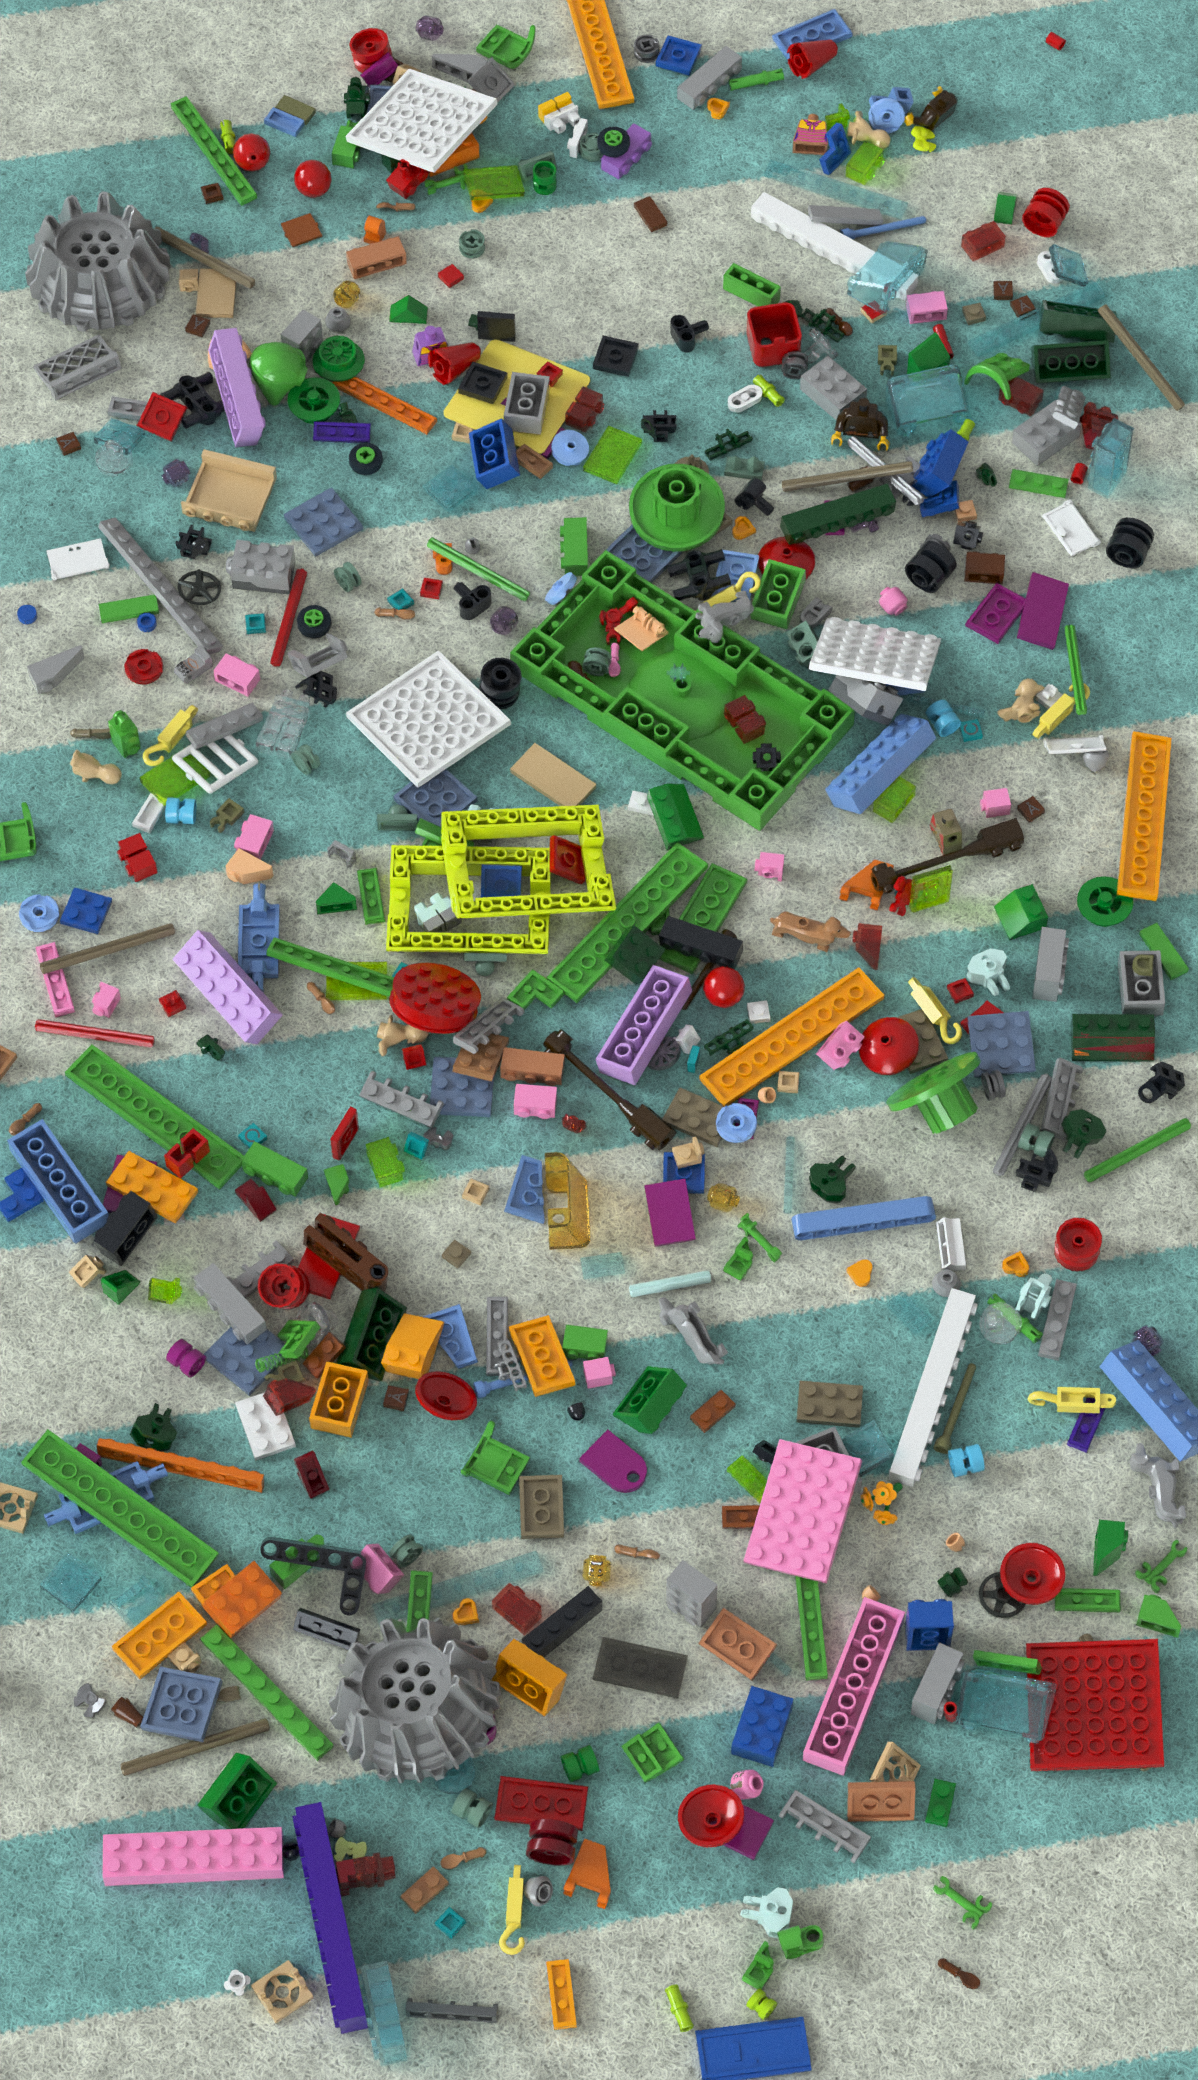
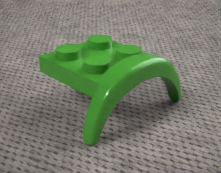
M496 24L476 47V52L487 58L493 57L497 63L510 69L517 68L527 58L533 47L536 27L535 25L530 26L526 39Z
M998 353L974 365L968 371L964 384H969L975 373L986 374L1000 385L1005 399L1009 400L1011 398V391L1008 381L1028 372L1030 364L1023 362L1019 358L1009 357L1005 353Z
M26 802L21 803L24 819L0 823V861L31 857L37 853L34 825Z
M489 1421L477 1447L460 1473L465 1477L472 1476L510 1496L519 1480V1476L522 1475L529 1463L530 1457L491 1438L495 1422Z

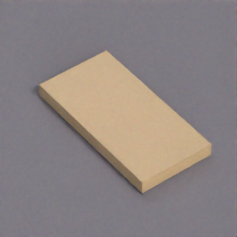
M536 743L510 768V773L559 806L581 805L596 789V783Z

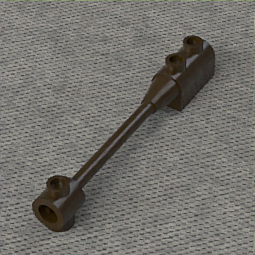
M1017 818L981 829L977 835L978 840L968 844L963 849L897 871L891 866L887 867L886 863L878 864L871 869L872 884L877 892L882 890L884 894H888L895 890L893 886L901 876H907L964 856L991 854L993 858H996L1004 853V849L1010 848L1011 852L1017 851L1022 847L1021 844L1024 843L1022 829Z
M560 1029L548 1035L543 1043V1046L546 1048L544 1052L565 1054L566 1059L618 1105L632 1126L629 1130L637 1137H640V1135L645 1137L646 1141L644 1144L651 1150L655 1148L661 1150L677 1134L650 1107L641 1104L637 1108L626 1099H623L571 1052L572 1044L570 1042L573 1038L565 1031Z

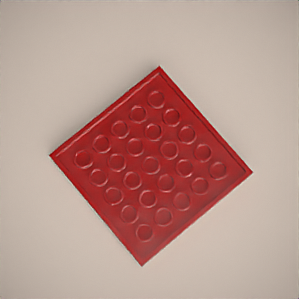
M1158 1639L1026 1643V1657L1038 1659L1042 1666L1039 1675L1027 1673L1031 1771L1164 1767Z

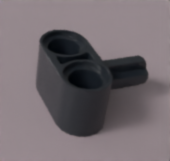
M675 315L670 321V334L678 348L685 353L694 350L695 335L709 329L706 320L691 325L683 315Z
M757 478L750 480L734 499L738 507L742 506L744 510H748L751 506L755 505L766 516H769L774 510V507L762 497L766 490V485Z
M457 582L454 586V591L462 597L459 601V611L462 619L472 620L491 606V589L488 586L479 585L473 590H470L463 582Z

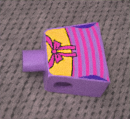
M427 326L425 331L415 334L412 353L417 366L428 364V354L433 349L448 346L441 327Z

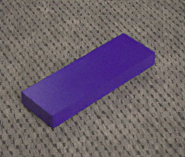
M314 421L313 441L370 443L371 423Z
M1086 1398L1085 1403H1095L1096 1400L1095 1398ZM1100 1408V1413H1080L1067 1445L1087 1453L1106 1408Z

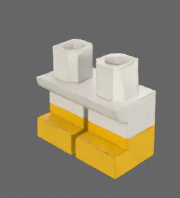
M569 92L555 97L554 101L551 99L538 105V117L550 131L555 130L560 134L566 130V123L575 126L580 121L578 106L572 102Z

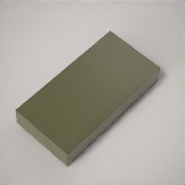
M286 95L275 106L276 109L304 120L305 125L308 124L316 113L315 108Z

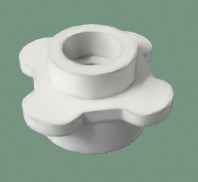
M232 1970L228 1981L224 1983V1988L234 1991L237 1996H242L245 1987L251 1983V1979L248 1975L244 1976L238 1970Z

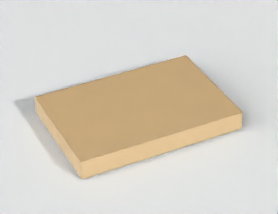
M200 269L196 315L200 317L233 318L236 281L214 269Z

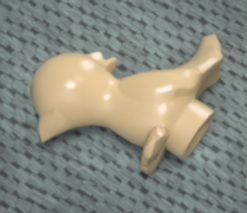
M856 111V117L853 122H849L847 136L853 137L852 145L857 140L870 142L876 147L877 151L887 148L890 144L889 134L882 129L873 130L869 123L862 118L863 113Z
M1024 679L1015 690V696L1019 697L1009 708L1000 709L998 715L1005 722L1010 719L1018 720L1021 723L1030 722L1040 714L1038 710L1040 706L1034 703V697L1045 687L1037 684L1033 679Z
M75 750L70 762L73 773L81 776L82 782H88L92 778H99L106 784L113 785L118 783L122 776L120 769L115 764L101 765L93 756L81 753L79 750Z
M390 1015L387 1023L381 1022L377 1032V1038L382 1039L379 1042L378 1052L383 1057L387 1053V1048L407 1039L408 1044L421 1043L428 1037L429 1032L419 1030L410 1025L393 1022V1016Z

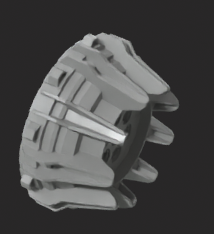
M104 191L99 193L97 212L83 213L75 195L67 197L64 200L61 213L58 214L59 223L52 215H46L39 232L34 235L35 242L28 246L29 257L33 263L27 266L25 275L27 285L30 286L32 298L40 300L38 307L42 313L49 312L50 318H57L64 325H74L78 331L85 332L87 329L99 330L115 328L118 325L129 326L134 324L136 317L144 316L151 306L157 304V299L164 297L166 291L163 285L170 280L168 270L171 268L169 254L166 248H159L162 243L161 231L152 228L151 220L144 219L133 205H128L124 211V207L119 206L114 197Z
M393 1618L380 1622V1628L384 1640L380 1643L371 1641L365 1647L355 1641L348 1650L344 1664H339L338 1667L345 1677L340 1679L335 1696L329 1700L333 1712H336L330 1717V1720L335 1729L344 1730V1734L339 1740L350 1759L354 1761L360 1758L359 1762L366 1772L377 1769V1776L380 1780L388 1782L391 1778H397L399 1783H403L405 1779L417 1780L418 1783H421L425 1777H433L436 1781L444 1779L449 1769L454 1767L458 1770V1765L469 1757H475L473 1754L475 1749L485 1747L489 1742L486 1732L490 1727L496 1726V1721L493 1717L494 1710L501 1707L497 1699L501 1695L499 1682L491 1681L497 1672L492 1660H487L489 1656L484 1646H478L472 1639L464 1642L460 1641L461 1631L455 1623L448 1627L443 1625L440 1618H436L434 1621L421 1618L417 1628L407 1632L402 1619H398V1621ZM408 1669L407 1672L401 1673L402 1670ZM424 1672H429L428 1675L421 1676ZM388 1685H393L390 1689H385ZM409 1688H414L411 1692H406ZM430 1691H435L432 1695L427 1696ZM399 1704L396 1708H391L392 1705ZM415 1707H420L417 1711L412 1712Z

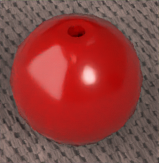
M253 133L241 136L236 141L233 149V157L237 165L251 172L265 167L271 154L267 141L260 135Z
M314 159L302 162L296 168L294 174L296 188L305 197L310 198L323 196L329 190L332 181L331 172L328 167L321 161Z
M722 966L708 973L704 980L703 990L705 997L712 1005L728 1008L736 1005L742 999L745 992V983L737 970Z

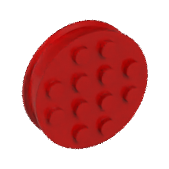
M416 963L408 965L396 973L393 979V989L390 993L389 1002L393 1012L408 1025L426 1032L449 1034L460 1032L477 1017L481 992L477 984L468 975L453 967L437 963Z

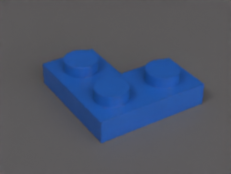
M836 123L826 133L830 149L819 159L823 173L830 175L851 154L843 125L840 123Z
M957 480L952 481L950 486L939 492V496L923 499V503L920 504L922 517L934 516L939 513L959 509V484Z
M23 1168L4 1178L6 1184L13 1192L12 1195L0 1201V1211L8 1222L44 1202L43 1197Z

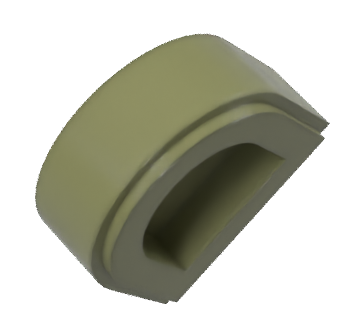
M1141 954L1136 956L1132 964L1133 971L1141 976H1152L1154 955Z

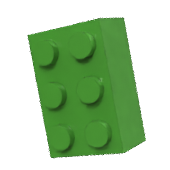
M768 559L760 580V587L752 601L754 611L750 614L752 620L788 629L806 581V571L799 567Z

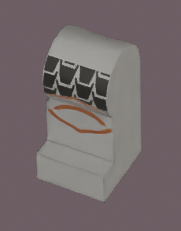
M198 646L194 650L195 653L186 660L178 663L174 669V673L185 684L213 667L211 656L201 646Z

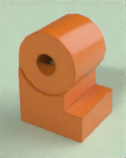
M368 216L364 226L366 233L364 242L371 244L383 240L386 235L384 220Z
M444 543L452 548V543ZM433 551L436 571L441 575L449 574L453 568V561Z

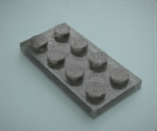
M603 1637L593 1680L678 1699L688 1655Z

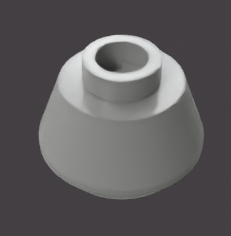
M341 307L332 308L325 318L326 326L333 331H343L349 327L351 322L349 314Z
M1107 750L1083 752L1082 757L1086 766L1091 771H1100L1106 766L1109 753Z
M951 1270L940 1271L932 1280L933 1290L940 1296L949 1297L951 1288L960 1290V1279Z
M533 1877L524 1885V1895L534 1906H543L552 1896L553 1887L548 1877Z

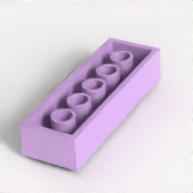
M237 328L215 330L208 351L235 448L257 445L260 437H262L263 428H265V418L261 416V404L256 399V386L251 381L252 373L250 367H247V354L242 349V337L238 335Z
M197 930L173 958L174 962L245 1042L258 1044L282 1017L283 1014L210 932Z
M655 965L651 967L595 1059L600 1073L636 1085L692 992L687 976Z

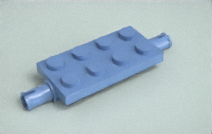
M257 883L253 885V900H251V903L239 905L238 965L264 992V978H279V959L267 956L266 953L273 938L279 939L280 906L279 904H269L265 900L266 885L260 883L259 890Z
M138 1461L109 1473L148 1502L155 1500L150 1489L151 1483L168 1476L163 1463L145 1471L141 1469ZM63 1494L58 1495L62 1504L61 1508L43 1514L48 1527L67 1519V1521H70L75 1534L101 1524L100 1521Z

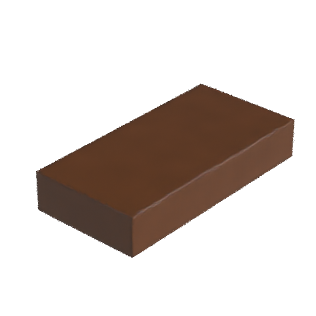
M650 196L634 202V208L651 232L667 226V220Z

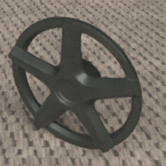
M198 569L197 571L184 574L179 579L178 592L185 601L191 604L207 605L219 597L221 585L214 575ZM196 575L195 582L185 581L187 577ZM202 575L211 578L214 582L204 583ZM181 585L191 588V592L187 597L183 595ZM217 586V594L212 598L207 589ZM195 596H204L208 601L195 602L191 600Z
M1000 1572L986 1577L980 1586V1603L994 1617L1008 1618L1015 1616L1026 1605L1025 1603L1020 1604L1007 1593L1002 1585ZM994 1577L996 1590L983 1591L985 1584ZM983 1597L996 1599L994 1611L987 1606ZM1005 1603L1016 1608L1015 1611L1010 1613H1000Z

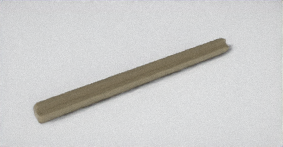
M155 227V229L161 231L162 241L249 289L255 286L254 278L166 230Z
M1108 305L1101 306L1098 309L1099 314L1173 408L1176 411L1182 409L1185 403Z
M912 461L783 480L782 489L786 492L913 472Z
M172 923L41 962L40 970L42 974L63 969L174 935L175 929Z
M264 1718L207 1736L204 1742L191 1741L120 1764L121 1771L124 1776L267 1732L270 1730L268 1720Z

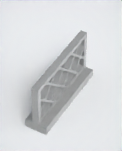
M96 335L34 365L33 368L51 391L52 397L56 401L120 370L121 365L118 354L109 348L100 335ZM97 342L100 343L99 348L91 347V345ZM79 351L84 352L82 356L74 355ZM88 352L96 353L95 357H87ZM62 359L67 360L66 364L58 363V361ZM72 360L80 361L78 365H70ZM84 362H91V363H89V364L83 366ZM46 367L51 368L49 372L41 371V369ZM55 368L63 369L62 373H54ZM51 378H58L50 382Z

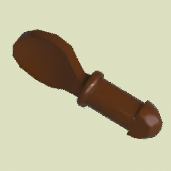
M827 308L828 314L831 316L836 315L834 323L839 325V331L844 333L845 336L852 335V326L848 322L842 321V317H839L832 308Z
M573 660L568 662V668L592 682L587 674L583 673L579 662Z
M945 1958L938 1960V1966L953 1974L954 1977H960L965 1987L970 1989L980 1987V1980L974 1974L962 1971L961 1967L955 1966Z

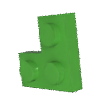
M532 969L508 995L507 1000L525 1010L537 998L552 1009L564 996V991Z
M288 1320L277 1335L281 1341H287L279 1351L284 1358H298L301 1356L306 1346L315 1338L317 1331L320 1329L316 1321Z

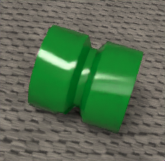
M550 161L537 162L533 167V188L540 195L552 194L557 188L556 167Z
M590 1745L579 1748L577 1754L569 1752L560 1756L570 1783L581 1779L583 1773L589 1776L600 1772L596 1756Z

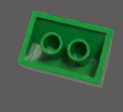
M667 783L648 790L647 799L666 850H670L677 842L683 846L704 839L684 784Z
M647 1366L612 1415L640 1433L653 1434L659 1428L663 1418L670 1413L674 1403L682 1396L687 1384L673 1369Z
M235 1753L197 1806L209 1818L224 1828L243 1829L274 1789L277 1782L250 1756Z

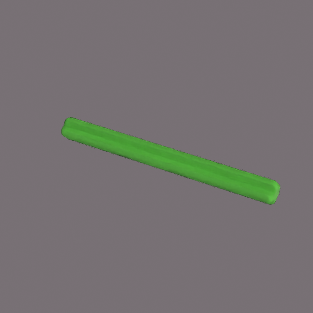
M433 537L429 539L427 547L520 600L526 601L530 595L528 590Z
M1066 625L1065 636L1076 712L1078 715H1085L1087 713L1076 630L1074 625Z
M1184 1118L1085 1171V1179L1087 1182H1092L1189 1130L1191 1123L1187 1118Z

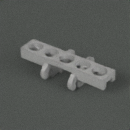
M510 1341L498 1343L504 1360L494 1365V1368L499 1370L500 1373L498 1379L501 1381L510 1379L515 1391L523 1387L524 1389L527 1388L523 1377L526 1373L520 1369L518 1364L520 1358L514 1354ZM507 1345L508 1350H503L502 1346ZM507 1353H510V1354H511V1357H507V1358H506L505 1355H506ZM514 1362L516 1363V1366H515V1367H510V1366H509L510 1364H513ZM507 1367L509 1372L504 1373L503 1368ZM520 1379L522 1384L517 1385L515 1381Z

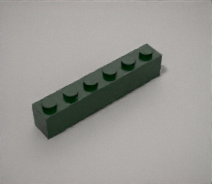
M887 483L781 517L780 528L788 545L799 544L806 539L818 538L822 534L834 533L839 529L853 527L864 521L869 522L880 516H888L895 511L896 500Z

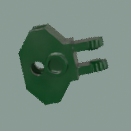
M357 77L350 79L347 93H344V104H346L347 118H351L353 114H361L362 119L367 114L371 97L369 87L362 85L361 79Z
M1084 1109L1070 1111L1061 1123L1067 1135L1063 1151L1067 1153L1071 1149L1072 1144H1075L1078 1148L1074 1153V1157L1079 1159L1087 1145L1097 1144L1104 1138L1106 1129L1102 1120Z
M840 1156L834 1163H815L809 1170L811 1190L826 1202L841 1203L846 1197V1179L853 1173L856 1166L851 1163L844 1170H841L840 1167L846 1161L844 1156Z
M155 1403L150 1414L137 1417L130 1435L137 1445L163 1452L170 1450L177 1431L170 1423L171 1418L169 1417L172 1409L167 1408L163 1415L158 1414L159 1404Z

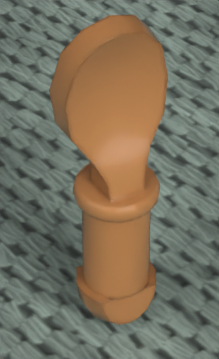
M382 202L377 204L376 208H392L398 212L414 210L416 206L414 203L396 202V205H392L388 202Z
M379 607L374 611L378 617L392 616L394 618L397 615L406 620L415 617L414 611L406 609L396 610L395 608L385 609Z
M308 982V991H311L317 1001H321L323 1011L327 1014L334 1013L335 1007L333 1003L325 997V994L320 991L316 983Z
M40 1103L34 1104L30 1110L22 1115L21 1119L11 1124L9 1133L15 1136L25 1129L26 1122H30L42 1110V1105Z
M619 1544L614 1547L616 1553L633 1556L634 1558L636 1556L659 1559L660 1554L652 1549L638 1551V1547L633 1548Z
M478 1847V1849L462 1852V1855H447L442 1858L441 1866L444 1869L456 1868L462 1861L468 1862L472 1859L484 1857L486 1849Z

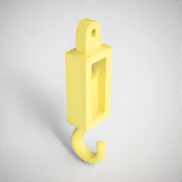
M745 572L740 576L736 585L732 584L702 603L708 602L712 607L714 604L728 603L737 598L735 594L741 592L742 585L748 577L753 578L755 581L754 587L749 589L750 593H754L760 587V578L754 572Z
M1084 684L1085 698L1087 700L1090 696V689ZM1073 685L1069 687L1070 692L1073 691ZM1064 693L1040 717L1039 726L1032 735L1037 739L1044 733L1049 735L1073 711L1075 698Z
M191 705L186 711L180 710L157 737L158 744L147 748L143 752L142 758L147 765L157 766L164 761V756H160L158 760L152 761L149 759V755L161 750L170 753L186 734V731L193 726L192 719L198 711L197 707Z
M912 977L908 981L914 990L911 995L933 1024L940 1025L942 1040L947 1044L959 1042L962 1036L960 1025L958 1023L953 1024V1027L956 1028V1035L953 1038H949L947 1035V1021L951 1018L950 1014L930 987L922 986L915 977Z
M1057 1387V1395L1044 1391H1035L1028 1396L1029 1403L1036 1406H1044L1046 1404L1044 1400L1057 1404V1412L1100 1413V1408H1112L1116 1405V1397L1112 1394H1100V1388ZM1095 1398L1096 1401L1095 1403H1084L1083 1399Z
M514 1865L513 1878L509 1877L506 1929L499 1940L501 1950L509 1955L518 1954L525 1944L524 1938L520 1937L517 1947L510 1948L506 1945L508 1937L516 1929L521 1928L524 1878H520L521 1865Z

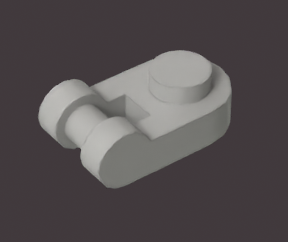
M816 597L802 611L800 623L806 620L812 628H815L825 617L831 614L833 607L823 604L822 600Z

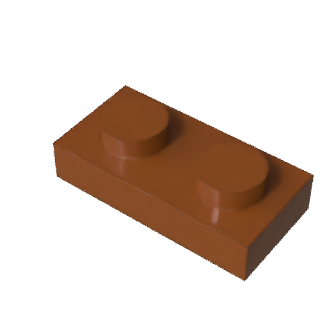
M329 1332L302 1364L315 1378L319 1379L323 1375L326 1362L333 1363L346 1346L333 1333Z
M720 1390L690 1415V1419L705 1433L735 1408L736 1404Z
M760 1505L722 1506V1529L753 1528Z

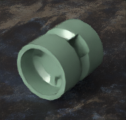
M1028 1123L1020 1137L1018 1147L1028 1152L1033 1150L1034 1154L1045 1158L1046 1151L1052 1147L1055 1134L1047 1130L1041 1132L1038 1126ZM1034 1137H1038L1036 1143H1033Z
M464 1788L457 1797L451 1812L461 1819L467 1818L468 1823L480 1828L489 1816L493 1803L483 1797L477 1798L476 1793L468 1788Z

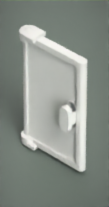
M1071 499L1042 515L1071 557L1101 543V540L1096 537Z
M101 538L46 550L53 581L100 569H110Z
M1103 735L1085 738H1044L1043 741L1044 747L1047 748L1049 754L1106 751Z

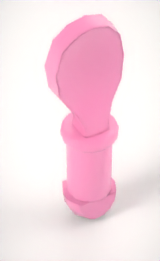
M613 643L610 648L612 660L609 665V675L616 677L621 672V667L618 664L620 646L618 643Z

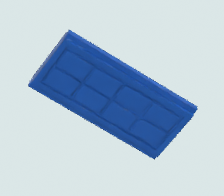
M803 2017L695 2031L702 2080H747L812 2070Z

